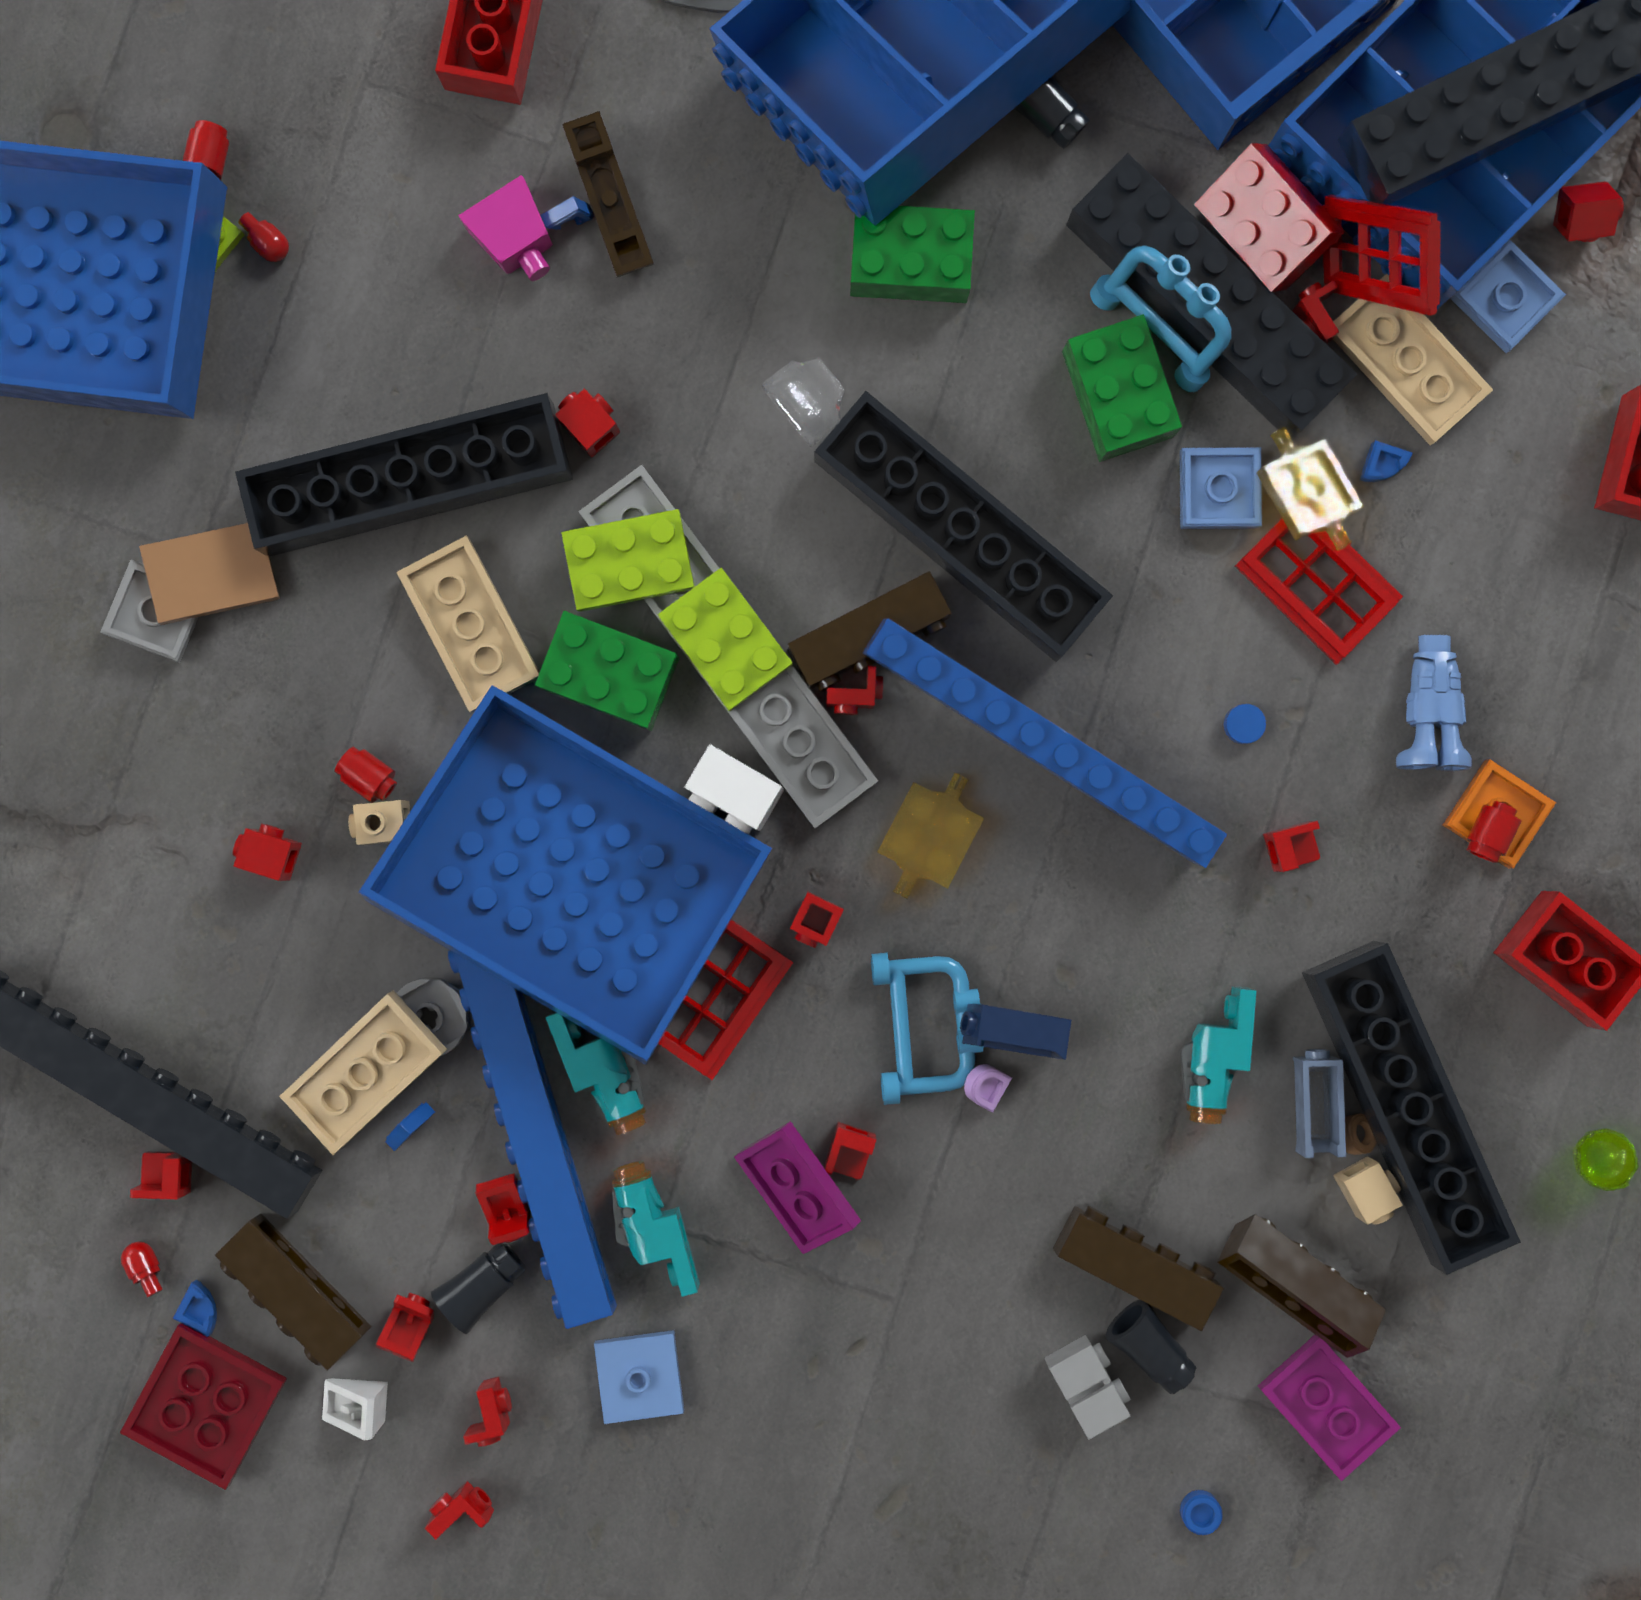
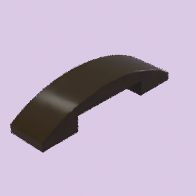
M600 111L563 123L566 137L617 278L654 265Z

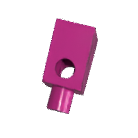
M522 175L458 215L468 233L506 274L522 267L530 281H536L549 272L550 267L541 253L548 250L553 244Z

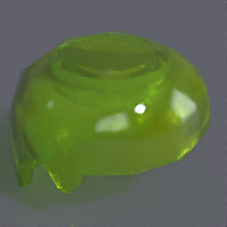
M1608 1128L1586 1132L1578 1140L1572 1155L1576 1173L1587 1185L1602 1191L1626 1188L1639 1167L1634 1145L1623 1133Z

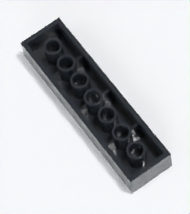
M1600 0L1352 120L1338 141L1368 201L1386 205L1394 203L1641 83V0Z
M1129 153L1072 209L1066 226L1113 271L1133 248L1148 246L1161 252L1167 259L1172 255H1181L1186 258L1190 264V272L1186 277L1197 288L1203 283L1212 284L1217 288L1220 300L1216 306L1229 320L1231 340L1227 348L1211 366L1289 441L1295 438L1357 375L1352 368L1271 292ZM1140 263L1125 283L1200 354L1215 337L1214 328L1205 318L1192 316L1187 310V301L1175 289L1168 290L1163 288L1157 280L1158 273L1148 264Z
M867 391L861 395L814 451V462L1055 662L1064 656L1114 596Z
M548 393L235 471L253 547L256 551L270 557L571 481L573 477L559 422L555 416L554 403Z
M1372 941L1302 972L1339 1058L1343 1060L1344 1070L1386 1165L1400 1186L1401 1191H1399V1194L1430 1264L1448 1275L1521 1243L1389 944Z

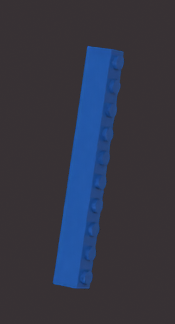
M888 618L883 619L864 649L863 654L1191 862L1206 868L1227 836L1219 828Z
M448 951V959L452 971L455 974H460L464 987L459 990L462 1006L466 1012L471 1011L475 1026L471 1027L473 1043L477 1050H483L486 1065L482 1066L486 1085L489 1089L494 1087L498 1103L494 1104L495 1116L499 1126L506 1127L510 1140L505 1143L506 1153L511 1165L517 1164L521 1179L517 1180L518 1193L522 1203H528L533 1218L528 1220L530 1233L534 1242L540 1241L544 1256L540 1257L542 1273L546 1281L552 1280L556 1295L552 1296L554 1313L557 1319L563 1318L566 1329L611 1316L617 1307L524 995L519 990L461 956Z

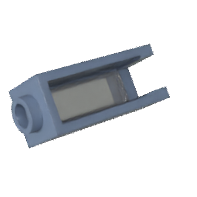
M1327 1049L1305 1050V1056L1293 1057L1297 1137L1295 1152L1305 1158H1314V1153L1330 1152L1337 1157H1346L1343 1060L1330 1056V1050Z

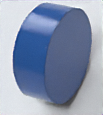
M1241 704L1232 708L1224 718L1226 735L1238 744H1248L1257 741L1263 735L1266 728V719L1263 712L1251 704Z
M1195 1490L1183 1498L1180 1505V1515L1184 1524L1191 1532L1198 1535H1208L1220 1526L1222 1509L1211 1493L1204 1490Z

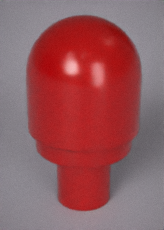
M250 212L241 216L238 223L248 232L247 240L250 242V246L262 258L270 262H279L287 256L289 252L288 240L272 223H268L266 220L259 222Z
M140 1241L129 1244L121 1255V1264L128 1279L132 1280L134 1285L141 1283L147 1298L163 1290L156 1277V1274L161 1271L159 1268L160 1263L152 1247Z

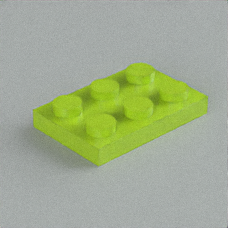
M679 509L561 532L576 610L578 612L688 591L695 587Z
M722 567L657 614L729 712L793 665V662Z

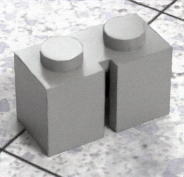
M1084 1335L1045 1357L1053 1377L1064 1397L1068 1400L1088 1440L1131 1417L1124 1405L1131 1399L1120 1379L1117 1378L1111 1381L1105 1368L1110 1366L1111 1363L1100 1343L1092 1346L1087 1336Z

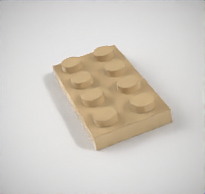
M1384 275L1380 280L1389 282V275ZM1358 299L1333 321L1339 330V333L1333 338L1336 344L1430 446L1493 391L1490 385L1424 314Z
M467 535L396 572L470 713L475 712L491 685L510 694L537 680L540 672Z
M393 990L385 995L279 1097L330 1153L334 1155L448 1049Z

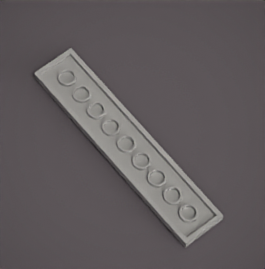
M640 465L578 512L588 526H594L675 510V508L643 465ZM681 518L694 585L697 586L717 571L719 567ZM688 591L644 599L815 829L878 782L877 778L793 666L789 667L729 712L657 615Z

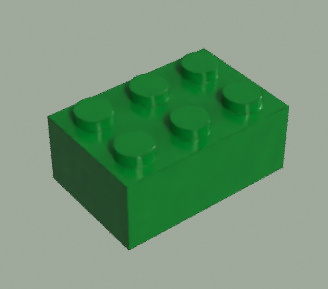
M898 206L876 226L864 215L861 218L855 215L850 297L967 303L971 288L975 210Z
M1144 314L1067 340L1062 354L1099 462L1174 438L1182 428V424Z
M563 611L535 686L652 731L680 658L675 652Z

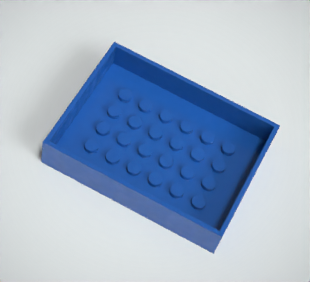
M0 141V396L194 419L227 186L203 163Z
M491 685L359 890V893L373 906L646 1065L768 859L772 848Z

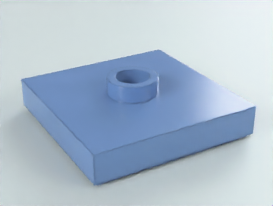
M1509 240L1450 299L1507 353L1566 294Z
M1261 447L1182 448L1180 450V529H1251L1262 527Z
M674 1330L595 1341L594 1349L604 1424L684 1413Z

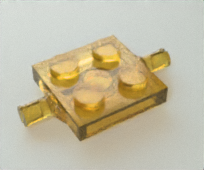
M1286 427L1273 432L1270 437L1274 440L1282 455L1278 460L1264 465L1257 472V475L1295 541L1314 532L1326 531L1337 551L1352 544L1353 542L1348 537L1341 522L1346 517L1357 513L1364 505L1326 440H1321L1310 446H1295Z
M953 773L954 775L944 793L930 791L913 782L877 853L896 862L903 870L892 892L899 895L905 883L908 882L901 894L902 897L908 899L918 878L931 880L947 889L949 888L984 820L983 817L967 810L958 801L967 782H969V779L962 776L957 788L954 790L960 774Z

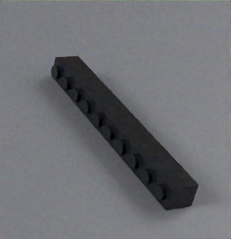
M0 970V1047L286 1219L299 1211L323 1171L314 1165L315 1160L311 1156L299 1150H294L293 1152L280 1145L281 1139L266 1130L258 1132L246 1124L247 1119L243 1115L230 1109L223 1111L212 1104L213 1099L208 1094L197 1089L188 1090L178 1084L179 1078L167 1070L151 1068L143 1063L145 1058L138 1052L128 1048L121 1050L110 1043L111 1037L96 1028L86 1029L76 1023L77 1017L73 1013L59 1007L51 1008L41 1002L43 996L27 987H16L8 982L9 976Z

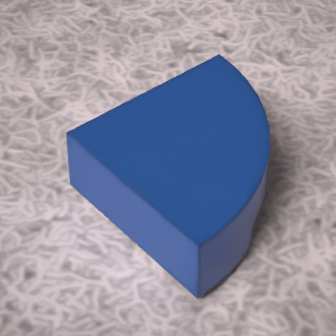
M574 196L541 214L545 227L554 230H560V225L567 221L575 220L576 224L580 225L595 217L590 204Z
M1375 440L1371 443L1360 481L1379 482L1394 476L1406 466L1413 453Z
M427 1102L421 1103L386 1137L387 1140L385 1142L393 1151H396L435 1111Z
M198 1280L193 1281L173 1319L207 1337L210 1336L214 1331L217 1320L216 1304L210 1291Z

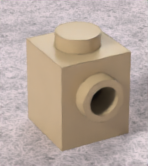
M395 800L353 805L354 814H350L348 820L351 837L356 838L357 845L390 843L410 813V802Z
M1368 1156L1333 1175L1355 1216L1367 1225L1370 1223L1376 1225L1389 1220L1394 1215L1393 1211L1403 1206L1396 1194L1401 1189L1393 1174L1388 1169L1384 1171L1379 1162Z

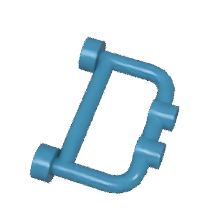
M1148 246L1135 247L1126 254L1111 275H1102L1096 281L1090 291L1091 300L1102 310H1113L1122 302L1136 316L1144 314L1148 328L1183 361L1175 370L1177 384L1185 391L1196 392L1209 380V367L1227 348L1231 340L1229 320L1216 306L1220 300L1219 291L1209 283H1203L1197 288L1186 277L1190 272V264L1183 256L1172 255L1167 259L1155 248ZM1140 263L1148 264L1158 273L1157 280L1163 288L1168 290L1175 289L1187 301L1186 307L1192 316L1205 318L1214 328L1215 337L1200 354L1125 283Z
M887 953L871 954L873 985L890 984L897 1072L881 1073L883 1104H900V1095L945 1092L964 1086L968 1074L975 1068V1053L983 1052L984 1049L982 1046L962 1043L963 1035L960 1031L962 1015L967 1011L968 1004H980L978 989H969V981L965 969L959 962L950 957L934 956L889 960ZM945 972L950 975L953 981V1004L956 1014L959 1068L951 1075L913 1078L905 975Z

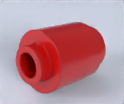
M206 120L196 121L194 128L189 130L182 161L203 163L221 180L229 148L227 130L214 122Z
M354 746L345 752L334 770L335 773L341 776V782L370 803H374L378 799L381 801L386 800L397 785V782L393 780L396 772L367 750H358Z
M1494 801L1492 806L1483 805L1467 837L1470 843L1466 850L1479 858L1492 863H1498L1500 856H1506L1522 820L1515 816L1517 810L1498 801Z

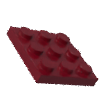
M180 1323L172 1334L120 1433L226 1490L237 1474L287 1378L210 1336L207 1337Z

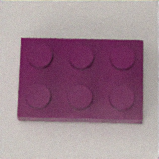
M791 1121L743 1148L734 1156L802 1254L853 1230L861 1222V1219Z
M1313 1335L1258 1385L1260 1390L1341 1482L1401 1429L1397 1422L1329 1345L1316 1335Z

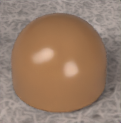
M1354 1114L1345 1117L1346 1153L1367 1154L1375 1148L1376 1140L1364 1114ZM1358 1124L1365 1130V1137L1362 1142L1359 1141L1356 1133Z

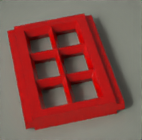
M1337 195L1325 196V205L1322 206L1341 227L1342 220L1358 223V245L1342 242L1341 235L1323 253L1324 285L1334 280L1338 288L1333 293L1429 316L1437 314V305L1440 304V221H1437V214L1353 198L1344 199L1336 197ZM1371 226L1389 229V252L1371 248ZM1401 232L1420 235V258L1401 255ZM1342 250L1359 254V275L1343 272ZM1371 256L1389 260V282L1371 278ZM1401 263L1420 267V289L1402 285Z
M1302 498L1234 566L1335 664H1338L1403 598L1377 570ZM1295 524L1318 545L1304 561L1281 540ZM1274 545L1298 566L1284 582L1261 561ZM1324 552L1348 574L1334 590L1310 568ZM1304 573L1328 595L1313 611L1290 589ZM1353 581L1377 602L1363 618L1340 597ZM1333 602L1357 623L1342 639L1319 618Z
M734 920L730 921L723 935L727 933L743 944V946L726 971L709 960L706 962L704 968L719 977V981L702 1005L686 996L683 1004L695 1011V1016L679 1039L666 1031L659 1042V1045L711 1080L715 1078L793 964V961ZM749 950L767 961L750 988L732 976ZM727 983L741 992L744 997L725 1022L708 1009ZM704 1017L721 1030L702 1056L685 1043Z

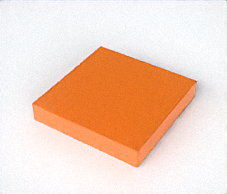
M1487 759L1473 777L1443 826L1469 842L1467 837L1483 805L1492 806L1494 801H1498L1517 810L1515 816L1522 820L1506 856H1500L1498 861L1508 869H1514L1556 802L1491 759Z

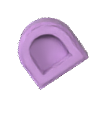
M979 1065L970 1071L965 1080V1094L971 1101L993 1113L1012 1077L990 1065Z

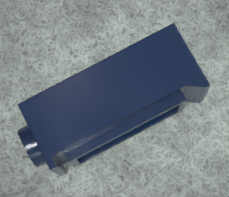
M968 1004L967 1011L962 1015L960 1031L963 1035V1044L1066 1060L1071 1027L1070 1019L982 1004Z

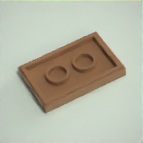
M248 523L139 546L157 620L160 625L280 599L270 557L254 549Z

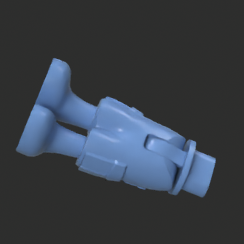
M1420 635L1418 637L1419 652L1413 654L1411 687L1406 700V722L1411 727H1416L1415 738L1412 747L1397 755L1396 768L1416 770L1436 767V770L1442 771L1471 769L1472 758L1469 752L1463 748L1458 728L1466 723L1464 695L1461 693V673H1459L1457 662L1454 660L1457 658V655L1451 652V636ZM1434 725L1441 728V747L1438 752L1435 744Z

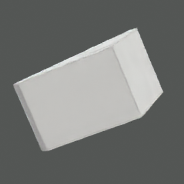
M326 1379L324 1383L322 1420L364 1441L372 1439L385 1423L388 1382Z

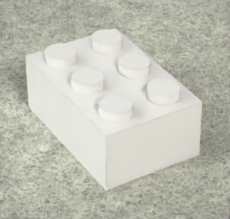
M710 744L684 787L693 792L689 798L690 801L714 814L719 807L728 813L725 818L726 822L748 834L752 828L758 831L762 830L784 792L781 785Z

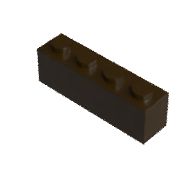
M928 571L788 643V649L809 689L818 686L819 690L823 691L841 681L839 674L853 668L855 673H859L867 669L868 666L877 663L864 655L863 651L883 619L888 618L915 636L923 632L925 637H929L947 627L944 621L949 619L952 613L931 572Z
M1074 1206L1053 1247L1059 1258L1200 1331L1203 1330L1224 1289L1214 1279L1215 1271L1194 1261L1192 1267L1179 1261L1178 1259L1181 1254L1162 1243H1159L1154 1248L1143 1242L1145 1235L1130 1226L1123 1224L1120 1230L1108 1224L1109 1217L1091 1206H1088L1086 1211Z
M262 1214L248 1221L215 1254L221 1261L220 1267L223 1272L234 1280L238 1279L249 1290L248 1296L253 1303L260 1308H266L277 1319L276 1324L285 1335L295 1337L302 1344L307 1358L317 1366L322 1365L327 1371L372 1327Z
M1254 1214L1235 1224L1217 1263L1346 1358L1370 1350L1386 1309L1373 1301L1369 1293L1354 1287L1342 1278L1335 1268L1323 1264L1308 1253L1305 1246L1292 1241L1278 1231L1275 1225L1268 1219Z

